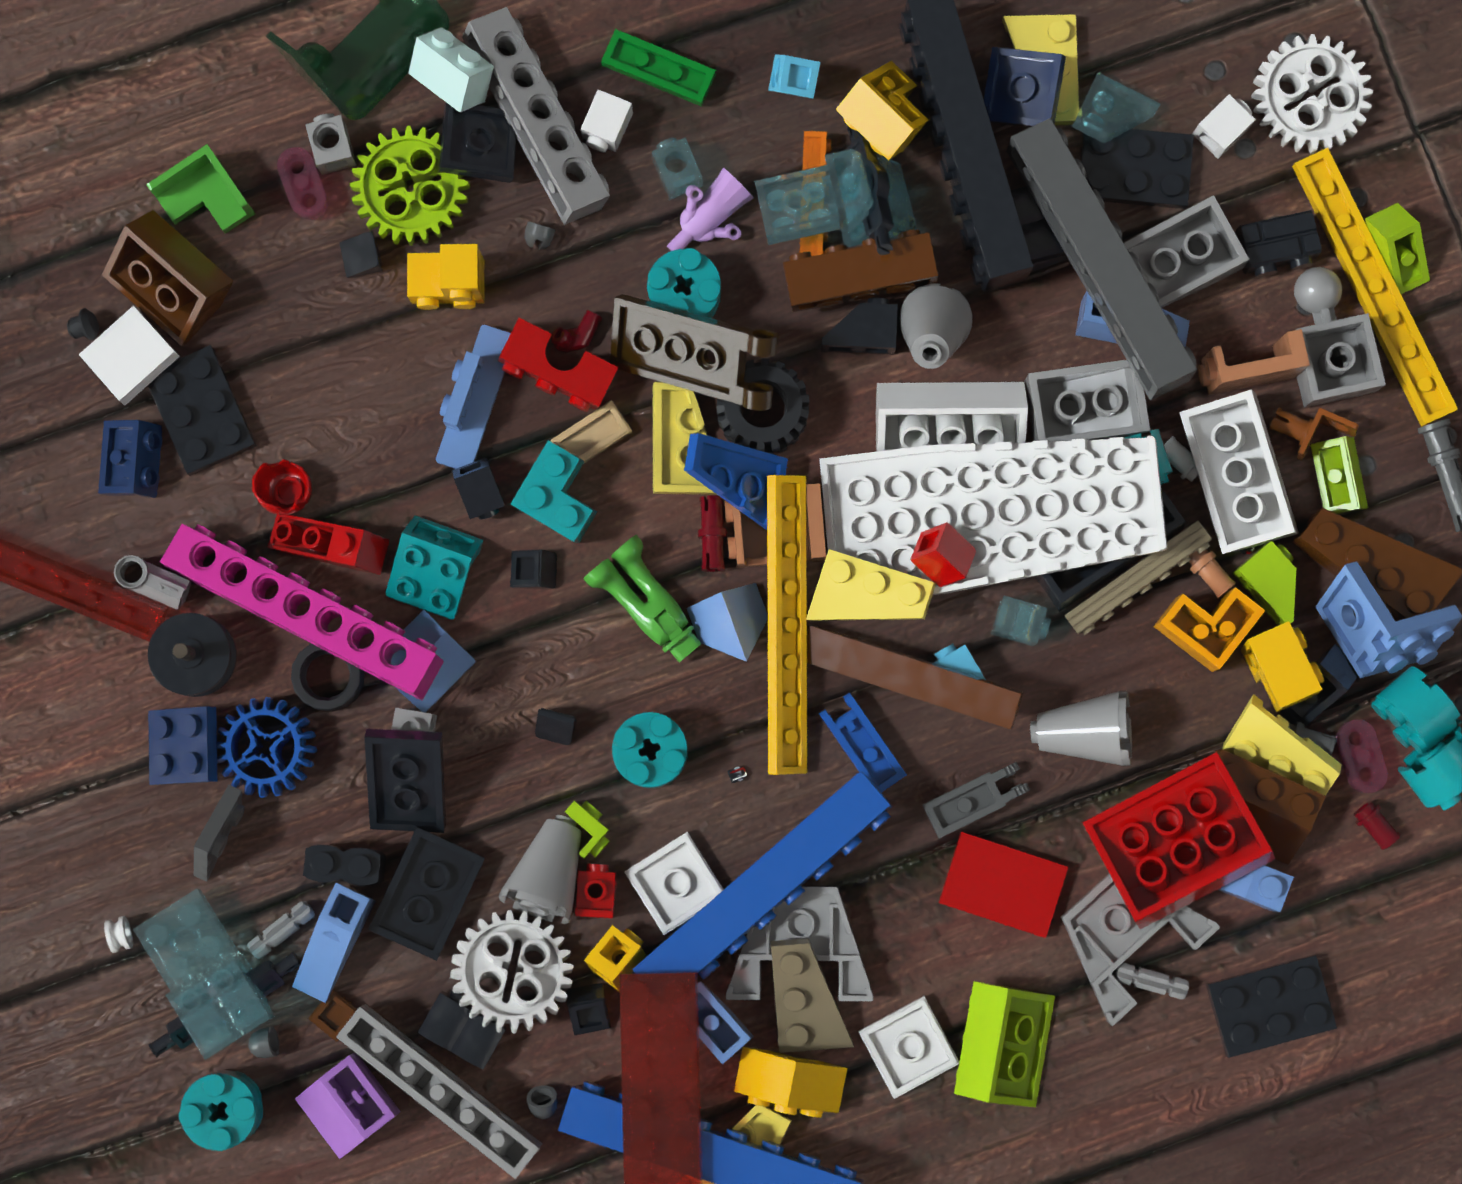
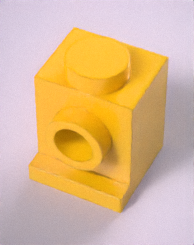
M612 925L584 961L591 971L620 992L624 988V982L632 974V969L646 956L641 947L644 942L628 928L622 933ZM625 954L620 962L616 964L615 958L617 955Z

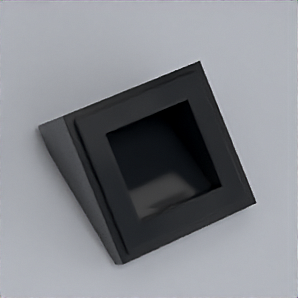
M373 231L365 232L339 242L347 279L383 271L378 244Z
M546 550L512 551L511 588L554 589L556 587L557 554L555 552Z
M541 708L537 714L535 735L540 739L570 745L577 720L574 716Z
M602 983L572 988L566 991L568 995L567 1007L574 1036L611 1028Z

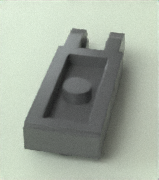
M1017 762L992 774L988 772L923 804L922 806L938 839L1006 806V802L1030 791L1027 783H1020L1002 795L997 788L995 781L1010 777L1020 769Z

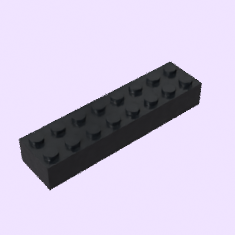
M907 0L905 11L901 12L902 23H899V31L903 44H910L912 57H909V65L914 79L920 78L922 91L919 92V99L923 112H930L932 125L929 126V132L933 146H940L943 160H939V166L944 182L950 181L953 194L949 195L951 208L954 216L960 215L963 229L959 230L964 250H970L973 257V263L970 264L973 282L975 285H981L983 294L1025 283L1033 268V264L954 0Z

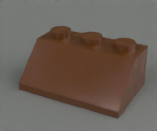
M154 210L124 226L102 273L105 279L181 346L187 344L220 308L234 282Z
M1223 749L1215 750L1213 754L1218 752L1271 847L1275 860L1289 865L1310 833L1326 796Z

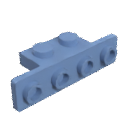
M482 325L472 353L466 351L464 359L457 360L452 373V381H456L452 395H445L440 408V415L444 416L443 423L446 426V430L436 456L438 464L457 469L475 462L505 373L502 370L504 364L498 362V358L511 333Z

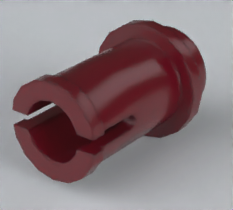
M1368 801L1353 814L1357 819L1355 823L1358 826L1363 825L1378 843L1381 850H1385L1400 838V834L1381 814L1380 805H1374L1372 801Z

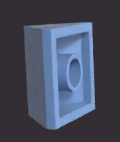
M423 610L404 629L405 634L403 637L414 643L419 637L437 647L435 653L444 663L423 701L398 688L396 689L421 712L426 713L477 661ZM406 650L395 652L392 656L391 664H401L406 658Z

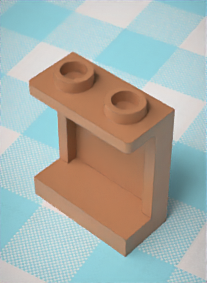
M1302 329L1286 332L1272 346L1275 356L1273 358L1227 366L1224 361L1222 347H1213L1201 359L1202 365H1198V376L1201 386H1207L1208 395L1296 378L1310 366Z
M820 483L806 484V562L825 561L826 548ZM724 501L726 523H734L735 537H727L729 559L737 560V568L767 566V530L730 503Z

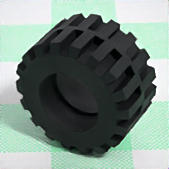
M761 358V362L754 363V360L746 361L744 382H760L771 385L773 391L784 401V415L773 426L756 427L743 418L741 405L717 398L719 426L722 428L728 442L731 440L735 444L770 454L777 451L782 453L787 450L790 444L794 445L799 440L800 434L804 432L809 414V395L806 393V386L803 380L800 381L797 378L798 373L792 368L789 371L785 368V364L780 361L774 364L769 362L770 359Z

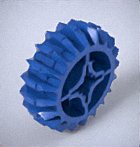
M265 697L263 708L261 709L259 701L253 698L250 699V712L245 706L239 704L236 706V710L240 715L239 719L230 714L225 717L226 721L232 725L230 730L222 727L218 729V733L227 736L226 743L217 742V749H226V755L218 756L217 763L225 764L229 762L230 766L222 771V775L230 777L236 773L237 775L231 784L235 788H239L246 781L244 788L246 795H252L258 786L259 797L267 798L269 786H271L274 796H282V783H284L287 789L292 791L296 789V785L291 777L295 776L303 781L307 778V775L300 770L301 765L311 768L314 766L312 760L305 759L306 752H317V747L306 746V740L315 738L316 734L313 731L302 732V729L309 725L310 720L302 718L297 722L295 721L300 713L298 707L291 708L286 714L288 702L285 700H280L274 709L273 698ZM263 717H276L284 722L287 727L281 731L277 730L272 734H267L263 727L258 725L256 720ZM247 728L250 745L242 753V757L239 758V739L244 729ZM260 737L269 742L276 740L269 748L272 758L268 757V754L263 753L256 755L263 747ZM293 737L295 744L294 754L286 768L282 757V749L290 741V738ZM260 761H264L277 775L261 779L250 774L245 768L251 764L255 765Z

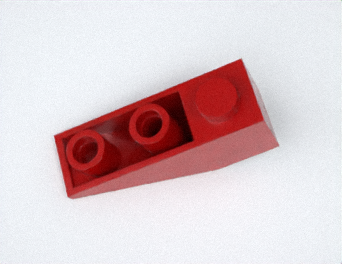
M276 515L268 548L348 569L380 575L389 539L362 529L293 515Z

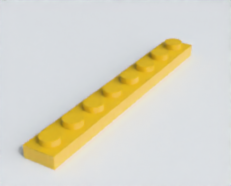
M1326 148L1295 162L1292 168L1365 314L1369 313L1374 333L1421 427L1455 412L1458 408L1329 149Z
M768 475V774H806V476Z

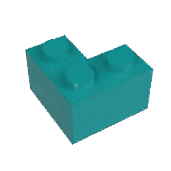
M548 440L512 500L511 505L575 543H580L598 512L567 493L585 461Z

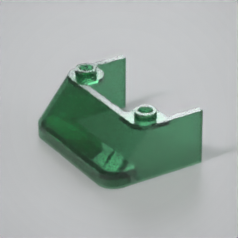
M378 0L379 4L330 53L325 47L316 42L305 43L298 50H295L271 31L266 35V38L291 66L341 114L348 119L358 120L365 117L409 73L417 37L441 27L448 31L450 24L448 14L436 0Z

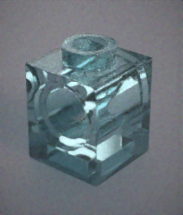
M686 137L678 141L676 138L666 139L656 146V150L652 151L654 165L669 200L686 194V189L690 185H696L698 188L703 187L702 175ZM672 159H681L686 163L684 170L678 173L669 171L666 165Z
M1003 596L999 603L991 634L1035 646L1039 639L1045 640L1051 619L1045 617L1046 607Z

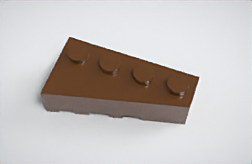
M919 229L899 233V239L891 240L893 250L887 255H880L877 252L875 240L870 238L862 241V246L848 249L846 244L825 249L826 254L811 256V252H802L789 256L790 261L783 262V268L792 312L839 305L843 303L842 297L849 296L850 301L859 302L878 296L881 290H886L887 294L896 296L907 294L908 290L915 288V285L937 284L938 272L929 232L921 234Z
M1324 508L1312 514L1299 531V534L1291 542L1335 576L1339 574L1345 564L1357 561L1395 621L1434 611L1462 575V569Z

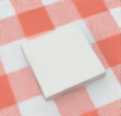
M134 306L79 354L124 406L180 357Z
M688 832L625 871L626 876L663 935L692 918L724 890Z
M925 996L914 1000L858 1031L894 1099L959 1064V1060Z

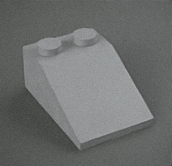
M1214 195L1124 242L1128 252H1133L1138 258L1141 266L1140 272L1146 283H1151L1155 287L1161 308L1243 269L1249 261L1245 250Z
M1127 360L1028 373L1024 381L1033 441L1103 440L1150 432L1144 389Z

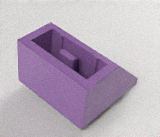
M355 1052L347 1056L295 1098L339 1159L401 1112Z

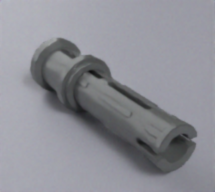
M1449 418L1417 428L1419 434L1424 436L1430 455L1427 458L1428 464L1430 463L1431 467L1435 466L1453 519L1455 531L1459 532L1462 531V473L1457 459L1460 458L1459 454L1461 452L1459 448L1454 446L1448 427L1451 424Z

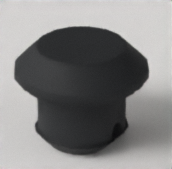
M83 308L78 316L71 317L68 320L67 330L70 336L75 339L86 337L94 340L99 332V323L94 313Z

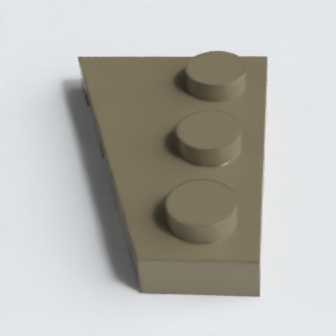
M809 939L771 941L779 1053L854 1047L851 1035L842 1019L838 1005L832 996Z

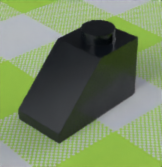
M869 298L867 303H860L822 338L821 352L894 355L896 350L898 304H889V299Z
M1336 644L1315 661L1324 679V682L1320 683L1322 687L1320 693L1280 711L1291 723L1294 724L1296 721L1304 723L1305 726L1308 725L1347 692L1358 677L1348 658Z

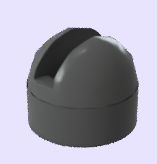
M528 221L524 235L526 244L532 248L537 239L539 240L538 250L546 249L550 246L556 229Z
M274 1027L258 1029L251 1035L248 1047L253 1055L258 1058L278 1056L280 1045L278 1034Z
M541 1085L529 1091L527 1095L528 1108L535 1118L549 1119L555 1114L558 1107V1099L554 1088Z

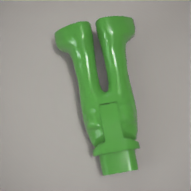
M634 535L612 554L611 558L643 591L648 598L647 602H643L633 592L609 558L590 571L583 580L592 588L607 590L626 609L640 629L660 646L663 645L662 650L664 653L669 650L680 663L702 643L692 633L694 627L692 625L687 626L689 622L679 604L661 586L643 563L641 557L644 545L642 540L637 535Z

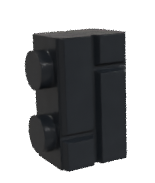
M1309 210L1240 225L1236 229L1235 234L1249 258L1246 266L1242 269L1243 273L1255 272L1256 277H1265L1277 273V267L1290 264L1292 270H1297L1313 265L1312 259H1316L1322 253L1313 212Z

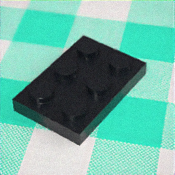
M1095 125L1084 126L1080 161L1085 168L1087 182L1092 190L1096 189L1100 193L1104 202L1186 209L1188 207L1194 135Z
M211 345L174 361L148 385L187 475L192 476L257 446L215 350Z
M367 729L364 741L370 829L415 831L417 826L428 832L444 833L446 809L442 732Z
M416 826L368 930L437 961L485 858Z
M1316 955L1302 957L1206 984L1224 1051L1228 1058L1337 1029Z

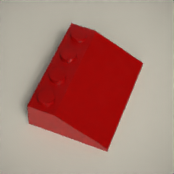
M1218 752L1082 822L1139 929L1164 918L1275 860L1271 847Z

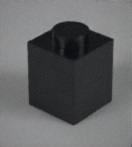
M487 457L452 470L455 484L470 519L478 517L480 520L490 518L499 512V508L505 506Z

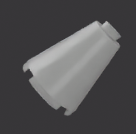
M931 283L920 286L907 295L900 309L899 326L915 362L921 367L934 369L942 366L965 342L972 328L973 315L969 302L960 291L954 288L943 287L941 284Z
M1118 691L1038 713L1037 721H1031L1030 723L1031 742L1038 743L1040 751L1121 766H1131L1132 728L1131 718H1129V713L1126 712V707H1130L1128 692Z
M556 815L555 819H547L501 889L498 897L501 902L505 903L508 897L514 900L512 908L522 913L526 911L527 915L536 918L540 916L542 920L550 922L553 921L555 915L562 916L561 924L570 922L582 833L576 827L577 822L562 815Z

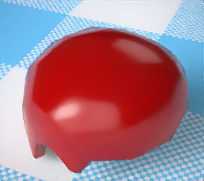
M283 459L277 463H263L260 465L252 477V492L260 505L270 513L280 516L290 515L302 510L309 503L312 496V480L302 466Z

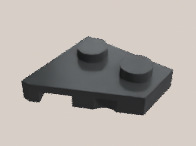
M228 785L194 845L193 876L208 881L217 859L226 847L232 826L236 827L244 814L245 806L242 805V790Z

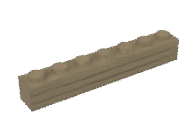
M1197 520L1167 542V550L1149 554L1064 616L1077 634L1083 632L1086 635L1095 628L1093 623L1100 618L1104 622L1115 614L1113 609L1121 605L1124 608L1134 601L1131 596L1138 591L1142 595L1153 587L1151 582L1159 578L1162 581L1172 574L1170 569L1176 564L1181 567L1191 560L1189 555L1197 551L1200 554L1210 547L1208 542L1212 538Z

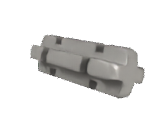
M300 901L291 908L292 912L290 914L285 913L262 931V936L257 935L248 942L247 946L250 952L257 959L266 956L272 951V946L277 947L300 929V924L305 925L314 918L315 913L306 901Z
M1122 963L1115 972V979L1122 984L1131 985L1133 983L1134 987L1163 995L1169 993L1170 997L1185 999L1188 993L1189 981L1173 976L1171 979L1170 975L1141 967L1135 969L1134 965Z

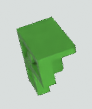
M208 144L146 185L175 225L204 205H206L225 234L255 215V212Z

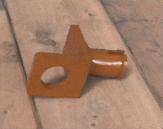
M1279 407L1269 429L1300 441L1299 445L1301 447L1298 451L1297 459L1303 461L1320 423L1352 437L1356 436L1359 425L1320 407L1315 418H1311L1310 421L1284 411Z

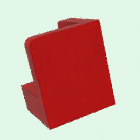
M946 522L921 532L910 561L937 586L943 587L967 577L976 549Z

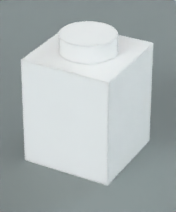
M598 89L581 127L582 137L587 140L586 144L600 152H606L607 149L616 152L633 114L632 103Z
M1229 94L1198 124L1193 135L1219 159L1251 127L1256 119L1251 116L1252 111L1241 99L1235 100Z

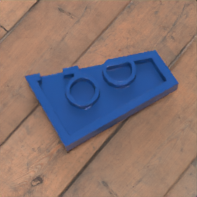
M694 433L690 434L684 471L767 530V476L786 475L788 458L704 434Z

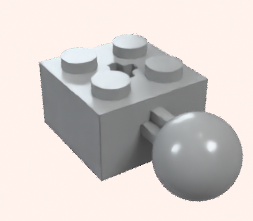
M1313 267L1304 271L1298 277L1294 286V296L1298 305L1306 312L1312 313L1315 324L1295 329H1302L1310 364L1297 376L1304 408L1375 393L1386 385L1369 313L1339 320L1336 319L1334 307L1341 299L1342 284L1333 271L1324 267ZM1332 355L1335 360H1341L1342 364L1339 367L1332 364L1330 360Z

